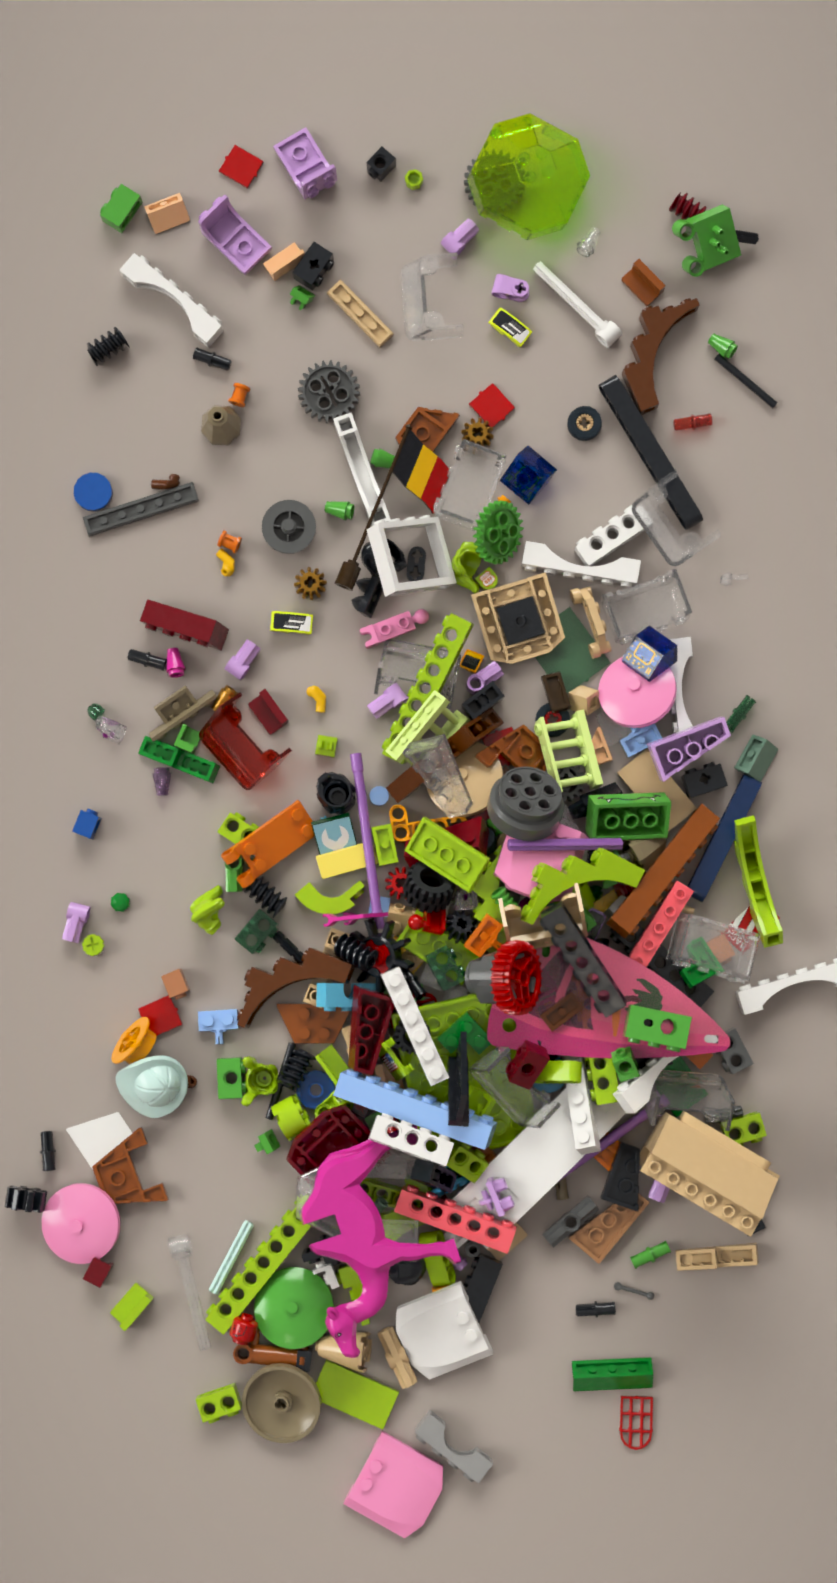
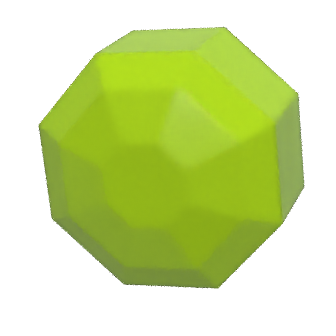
M416 169L409 170L405 175L406 187L411 190L420 189L423 184L422 173Z

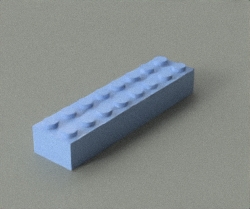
M347 1069L340 1073L333 1096L380 1113L388 1114L394 1118L407 1121L483 1150L491 1144L497 1122L493 1121L494 1118L489 1115L482 1114V1116L474 1114V1110L469 1109L468 1127L448 1125V1101L442 1103L437 1101V1097L426 1094L423 1096L418 1094L416 1089L407 1087L406 1090L400 1088V1084L393 1081L383 1082L381 1077L377 1075L367 1076L353 1069Z

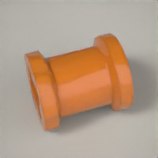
M234 383V391L228 402L244 408L247 392H250L251 389L246 385Z
M224 530L220 535L217 546L228 548L236 554L242 538L229 535Z

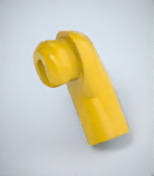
M221 548L216 553V556L223 562L222 575L229 577L234 573L235 560Z
M318 686L308 687L306 693L316 700V712L325 713V693Z

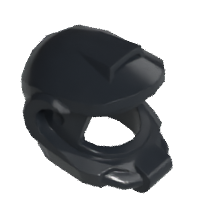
M387 539L391 556L395 560L393 562L395 570L399 572L407 567L404 554L394 542ZM368 542L363 546L360 558L373 577H379L371 544Z
M325 772L317 779V798L329 814H345L355 805L356 789L345 775Z
M422 1258L415 1261L398 1262L390 1267L389 1276L396 1284L414 1285L425 1274V1260Z

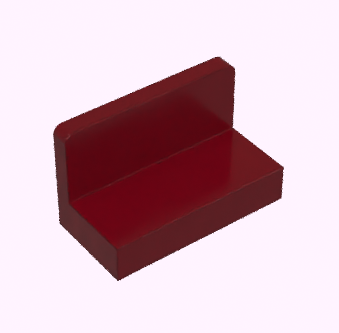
M263 689L259 692L260 695L249 702L248 705L267 732L272 735L289 721L267 690Z

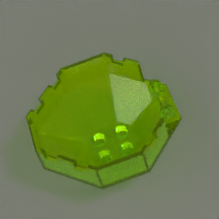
M529 113L493 125L467 180L480 216L496 221L497 225L508 231H515L525 240H531L563 230L590 178V173L577 138Z

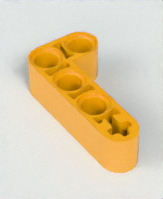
M394 805L389 811L394 839L401 843L410 840L415 832V828L421 821L408 823L407 811L402 805ZM401 809L404 812L403 817L395 819L393 817L394 810ZM457 816L430 819L435 823L442 822L445 828L449 827L448 820H451L450 824H455L458 819L461 822L467 821L465 817ZM399 828L405 829L407 832L406 837L402 839L397 838L395 835L396 830Z

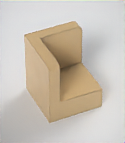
M580 685L568 693L571 704L570 710L572 711L584 710L585 715H589L600 708L599 690Z

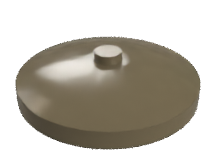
M276 1363L262 1367L251 1376L243 1391L242 1409L246 1421L258 1435L272 1442L292 1443L304 1438L313 1430L321 1414L322 1401L316 1383L302 1369L290 1364Z

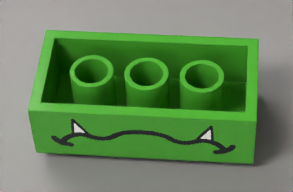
M664 792L588 795L585 832L589 838H621L622 840L668 838L671 801Z

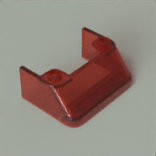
M238 693L219 706L200 730L199 737L202 743L245 790H251L276 769L292 750L288 748L280 755L272 749H268L264 753L239 726V723L242 721V715L235 704L242 697V694Z

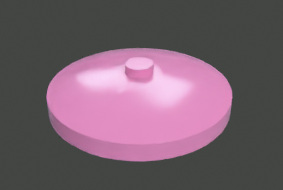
M636 653V656H638L644 662H649V660L644 658L642 655ZM621 657L606 669L600 680L598 688L600 704L606 715L621 726L628 728L650 726L661 720L670 711L675 702L677 685L673 672L663 660H660L648 679L622 660L623 657Z
M86 1183L71 1184L60 1189L47 1202L42 1214V1232L46 1243L57 1256L71 1263L87 1264L91 1263L94 1257L102 1258L114 1247L120 1233V1215L112 1198L102 1189Z

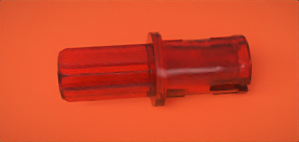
M711 413L697 416L691 414V417L673 420V426L676 431L690 428L695 430L696 427L713 424Z

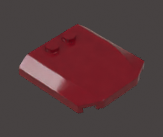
M345 1104L324 1110L294 1138L286 1160L313 1188L319 1166L330 1153L350 1148L368 1140L371 1131ZM389 1151L385 1152L375 1166L378 1168L392 1154Z

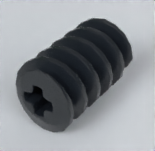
M114 327V334L107 331L108 338L100 335L101 342L95 338L94 346L89 342L87 343V351L96 366H98V359L102 363L105 362L104 356L111 359V351L117 355V348L124 351V344L129 347L126 339L117 327Z
M261 876L258 879L256 878L246 888L244 893L251 891L249 897L257 896L255 900L257 904L263 901L262 909L269 906L267 913L274 912V918L286 905L287 897L280 899L282 892L274 894L276 887L268 889L270 882L267 881L263 884L264 877Z
M346 933L339 937L334 946V954L337 957L360 968L362 971L370 970L379 957L378 950H373L371 946L367 947L365 943H361L358 939L355 940L353 936L348 937Z
M298 1048L299 1050L292 1051L295 1057L288 1058L291 1064H285L284 1066L288 1071H281V1075L284 1078H277L279 1084L294 1092V1088H301L298 1081H305L302 1074L309 1073L305 1067L313 1066L309 1060L316 1061L313 1055Z

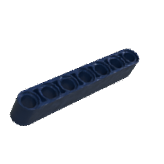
M746 774L742 776L720 819L718 828L714 832L687 886L694 891L691 895L692 898L703 902L736 837L734 820L746 817L762 782Z

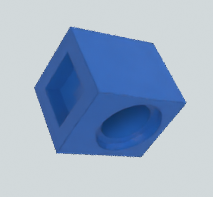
M87 808L86 812L80 810L72 832L93 840L102 818L97 816L98 812Z

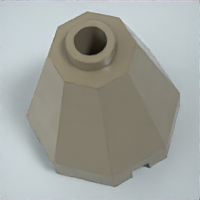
M214 405L202 415L201 432L212 445L228 446L235 438L240 436L241 418L230 406Z
M666 838L622 840L623 848L617 851L621 858L647 871L666 848L667 841Z

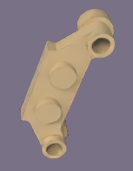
M585 587L570 590L573 604H583L595 638L594 643L588 644L592 659L601 657V654L611 652L610 643L608 640L606 641L605 631H607L604 620L600 619V607L598 602L594 601L591 588Z

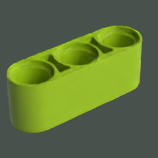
M548 1061L535 1083H581L582 1062Z
M365 1177L361 1184L367 1185L364 1191L372 1201L375 1202L378 1197H383L388 1202L387 1205L389 1207L395 1208L397 1204L395 1198L400 1195L402 1187ZM380 1189L386 1190L383 1196L376 1195Z
M440 1230L422 1232L419 1235V1244L445 1241L443 1232ZM444 1256L424 1258L431 1283L434 1287L455 1283V1270L453 1263Z

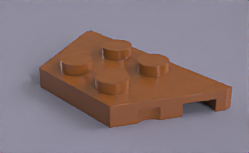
M417 407L395 439L398 445H400L406 430L405 426L410 424L413 433L418 439L434 452L460 415L458 413L442 412V410H429L428 408Z
M277 1004V1009L294 1043H335L350 1012L341 1011V1007H336V1011H324V1007L321 1009L311 1004Z

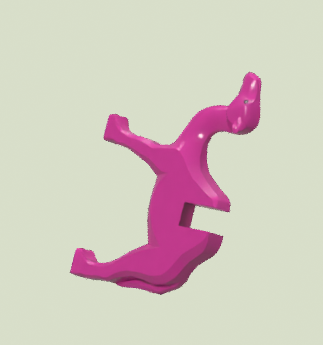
M412 1125V1128L418 1129L416 1125ZM398 1130L388 1135L391 1138H395L398 1135ZM408 1134L406 1140L410 1145H415L417 1137L414 1134ZM371 1140L332 1152L319 1166L312 1192L303 1204L300 1214L302 1225L335 1214L341 1234L310 1244L309 1247L316 1255L328 1257L349 1265L356 1272L362 1283V1293L358 1299L336 1307L327 1308L325 1319L329 1333L338 1344L342 1354L349 1358H357L360 1354V1350L356 1346L357 1324L374 1316L385 1304L391 1266L401 1261H415L430 1256H444L453 1264L461 1262L454 1238L444 1242L439 1241L429 1244L400 1243L385 1238L379 1211L360 1184L383 1154L391 1148Z

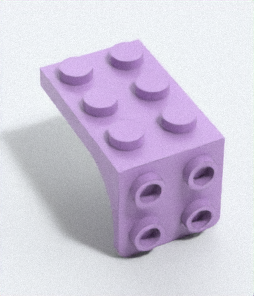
M306 127L273 146L304 200L315 197L319 191L324 188H331L336 183V167L334 164H328Z
M226 195L218 197L213 202V206L208 211H203L199 216L198 223L202 234L244 275L272 250V247L235 211Z

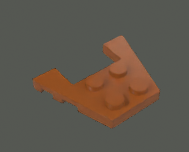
M524 724L474 756L487 768L501 754L515 768L533 767L546 771L539 738Z
M142 1127L134 1131L92 1166L100 1189L105 1191L115 1204L169 1200L163 1183L143 1190L129 1151L148 1144Z

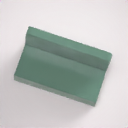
M753 734L734 768L761 782L778 752V748L767 739Z

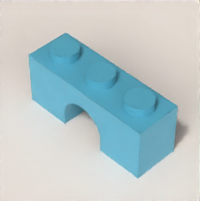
M317 983L316 1007H324V1011H336V1007H341V1011H352L354 985L376 991V983H351V993L348 997L344 994V983Z

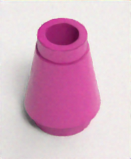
M168 649L166 672L171 678L183 676L186 668L179 649Z

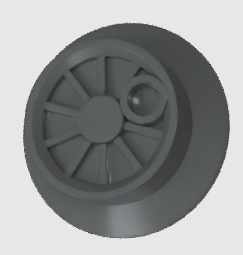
M279 501L272 505L263 517V536L268 545L278 552L291 554L302 551L312 542L315 536L316 521L314 515L306 505L299 501Z

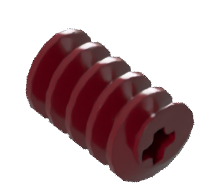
M680 192L669 208L670 212L676 209L675 215L678 217L682 214L681 219L686 220L705 212L707 207L704 206L699 209L700 202L694 205V197L687 200L688 193L681 196Z

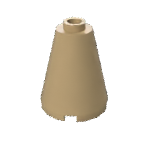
M366 1331L356 1332V1346L360 1350L357 1358L345 1357L331 1335H325L315 1344V1351L318 1352L320 1357L357 1372L365 1373L367 1371V1367H364L365 1362H370L372 1339H368L371 1333Z

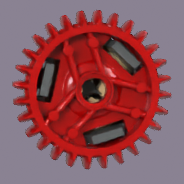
M521 940L506 941L504 944H501V948H498L497 951L468 963L465 971V984L471 994H476L481 1004H496L497 1007H500V1011L508 1015L528 1014L533 1010V1007H536V1002L539 1001L538 995L541 994V979H543L541 972L543 970L540 968L542 964L539 962L540 956L536 955L537 950L529 942Z

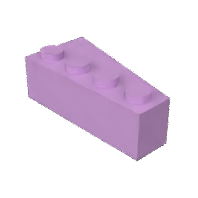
M720 716L648 743L647 746L660 781H666L673 774L679 772L689 763L695 761L708 750H711L730 737L731 734L725 718Z

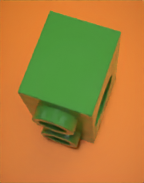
M242 1057L217 1059L218 1099L243 1098L244 1093H247L246 1081H243V1073H246V1068L243 1066ZM230 1072L237 1075L236 1083H230L227 1080V1075Z

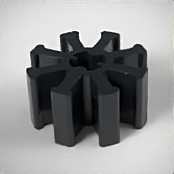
M11 1185L7 1187L4 1207L15 1211L25 1210V1212L30 1213L32 1211L42 1213L45 1210L47 1191L40 1188Z

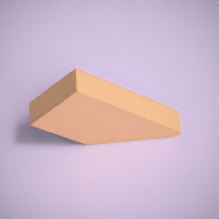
M597 727L592 743L598 765H601L613 759L602 729Z

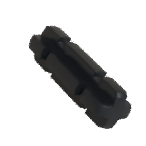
M278 931L273 936V939L280 943V946L290 956H293L297 963H301L303 953L299 952L298 948L288 938H285L281 931Z

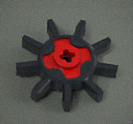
M372 918L364 921L369 935L367 938L358 931L350 933L349 936H353L355 940H360L367 947L371 946L373 950L379 951V957L375 965L368 971H362L356 981L358 983L363 982L370 975L376 977V991L381 993L386 991V987L380 974L398 966L409 969L414 967L415 963L403 959L400 948L407 946L411 942L410 938L396 941L391 936L395 921L385 922L383 932L378 933L375 920Z

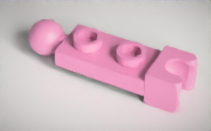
M419 609L414 613V616H411L410 612L406 611L373 625L363 627L359 631L361 635L370 634L372 636L365 643L366 648L369 649L379 645V643L416 630L414 623L425 624L429 620V613L424 609Z

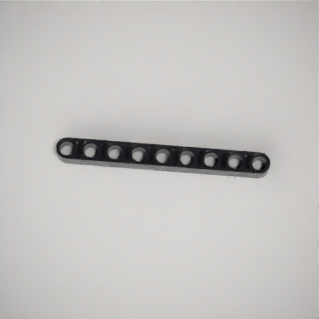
M614 375L598 385L600 392L683 528L687 530L703 521L700 510L617 375Z

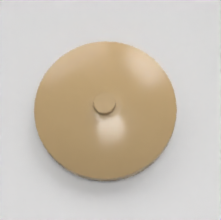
M476 743L426 781L428 794L440 810L457 817L474 816L487 810L491 789L494 783L504 775L498 757L488 768L474 757L477 753L487 748V746Z

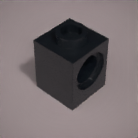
M381 146L366 162L367 173L373 179L377 178L382 182L395 168L396 158ZM378 163L385 164L383 168H377L375 165Z

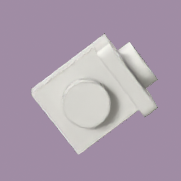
M324 1261L315 1264L316 1267L312 1270L314 1275L325 1271L326 1273L323 1274L326 1285H330L331 1289L340 1286L334 1266H331L330 1263L325 1264Z

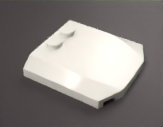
M461 1281L397 1306V1335L411 1365L429 1380L493 1355V1349L486 1334L482 1332Z

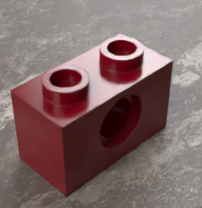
M525 1040L522 1046L518 1047L513 1060L506 1066L505 1072L509 1082L530 1090L550 1060L546 1048Z

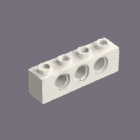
M640 504L629 506L624 510L625 514L620 517L618 515L614 516L608 521L609 525L604 528L602 526L598 527L592 532L593 535L588 539L583 537L576 543L577 546L574 551L585 566L592 567L651 527L653 522ZM629 520L633 523V527L626 528L623 522ZM607 532H616L617 538L610 539ZM599 542L601 549H593L591 543Z
M382 1113L381 1116H376L368 1140L425 1161L436 1163L442 1167L447 1166L454 1143L450 1142V1137L439 1134V1137L431 1135V1130L422 1127L419 1130L412 1128L413 1124L401 1120L400 1123L393 1121L394 1117ZM389 1127H395L398 1130L397 1137L391 1138L388 1135L387 1130ZM408 1134H414L417 1137L415 1145H410L407 1142ZM427 1141H433L436 1144L434 1152H429L426 1149Z

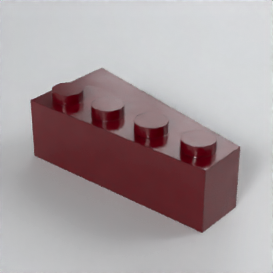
M148 599L140 618V622L145 624V628L156 632L158 629L167 636L173 637V635H176L183 641H193L202 647H211L222 651L229 631L228 628L217 620Z
M356 985L353 988L348 1066L354 1071L373 1076L394 1004L390 995Z

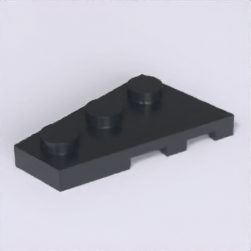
M621 1141L619 1142L600 1196L601 1199L639 1212L638 1173L640 1169V1148Z

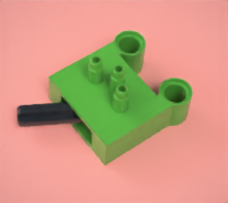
M723 204L686 220H677L672 227L673 234L684 241H689L693 238L697 258L692 255L685 257L682 261V268L694 277L702 275L704 271L741 256L738 242L755 245L759 240L757 233L735 230L730 208ZM686 226V231L681 234L682 228ZM696 262L694 269L691 270V265Z

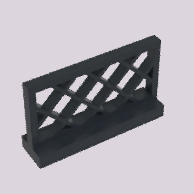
M461 1031L456 1057H448V1125L468 1127L469 1070L467 1032Z

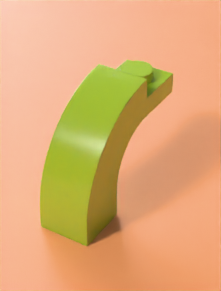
M359 880L343 895L330 898L321 895L309 882L295 896L312 911L321 914H340L355 906L351 899L353 897L355 899L360 897L364 893L363 888L365 886Z

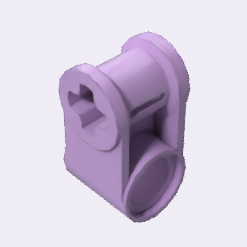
M497 274L491 294L497 298L523 302L529 297V285L524 280ZM520 288H523V291L519 294L518 291Z

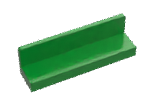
M651 1357L572 1361L574 1392L653 1387Z

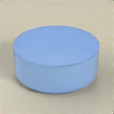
M376 786L370 791L369 797L374 805L382 806L387 803L389 793L386 788Z

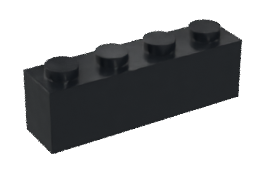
M480 1253L478 1257H474L471 1268H473L471 1276L467 1275L463 1284L466 1287L465 1291L478 1323H480L503 1265L502 1261H498L483 1253Z

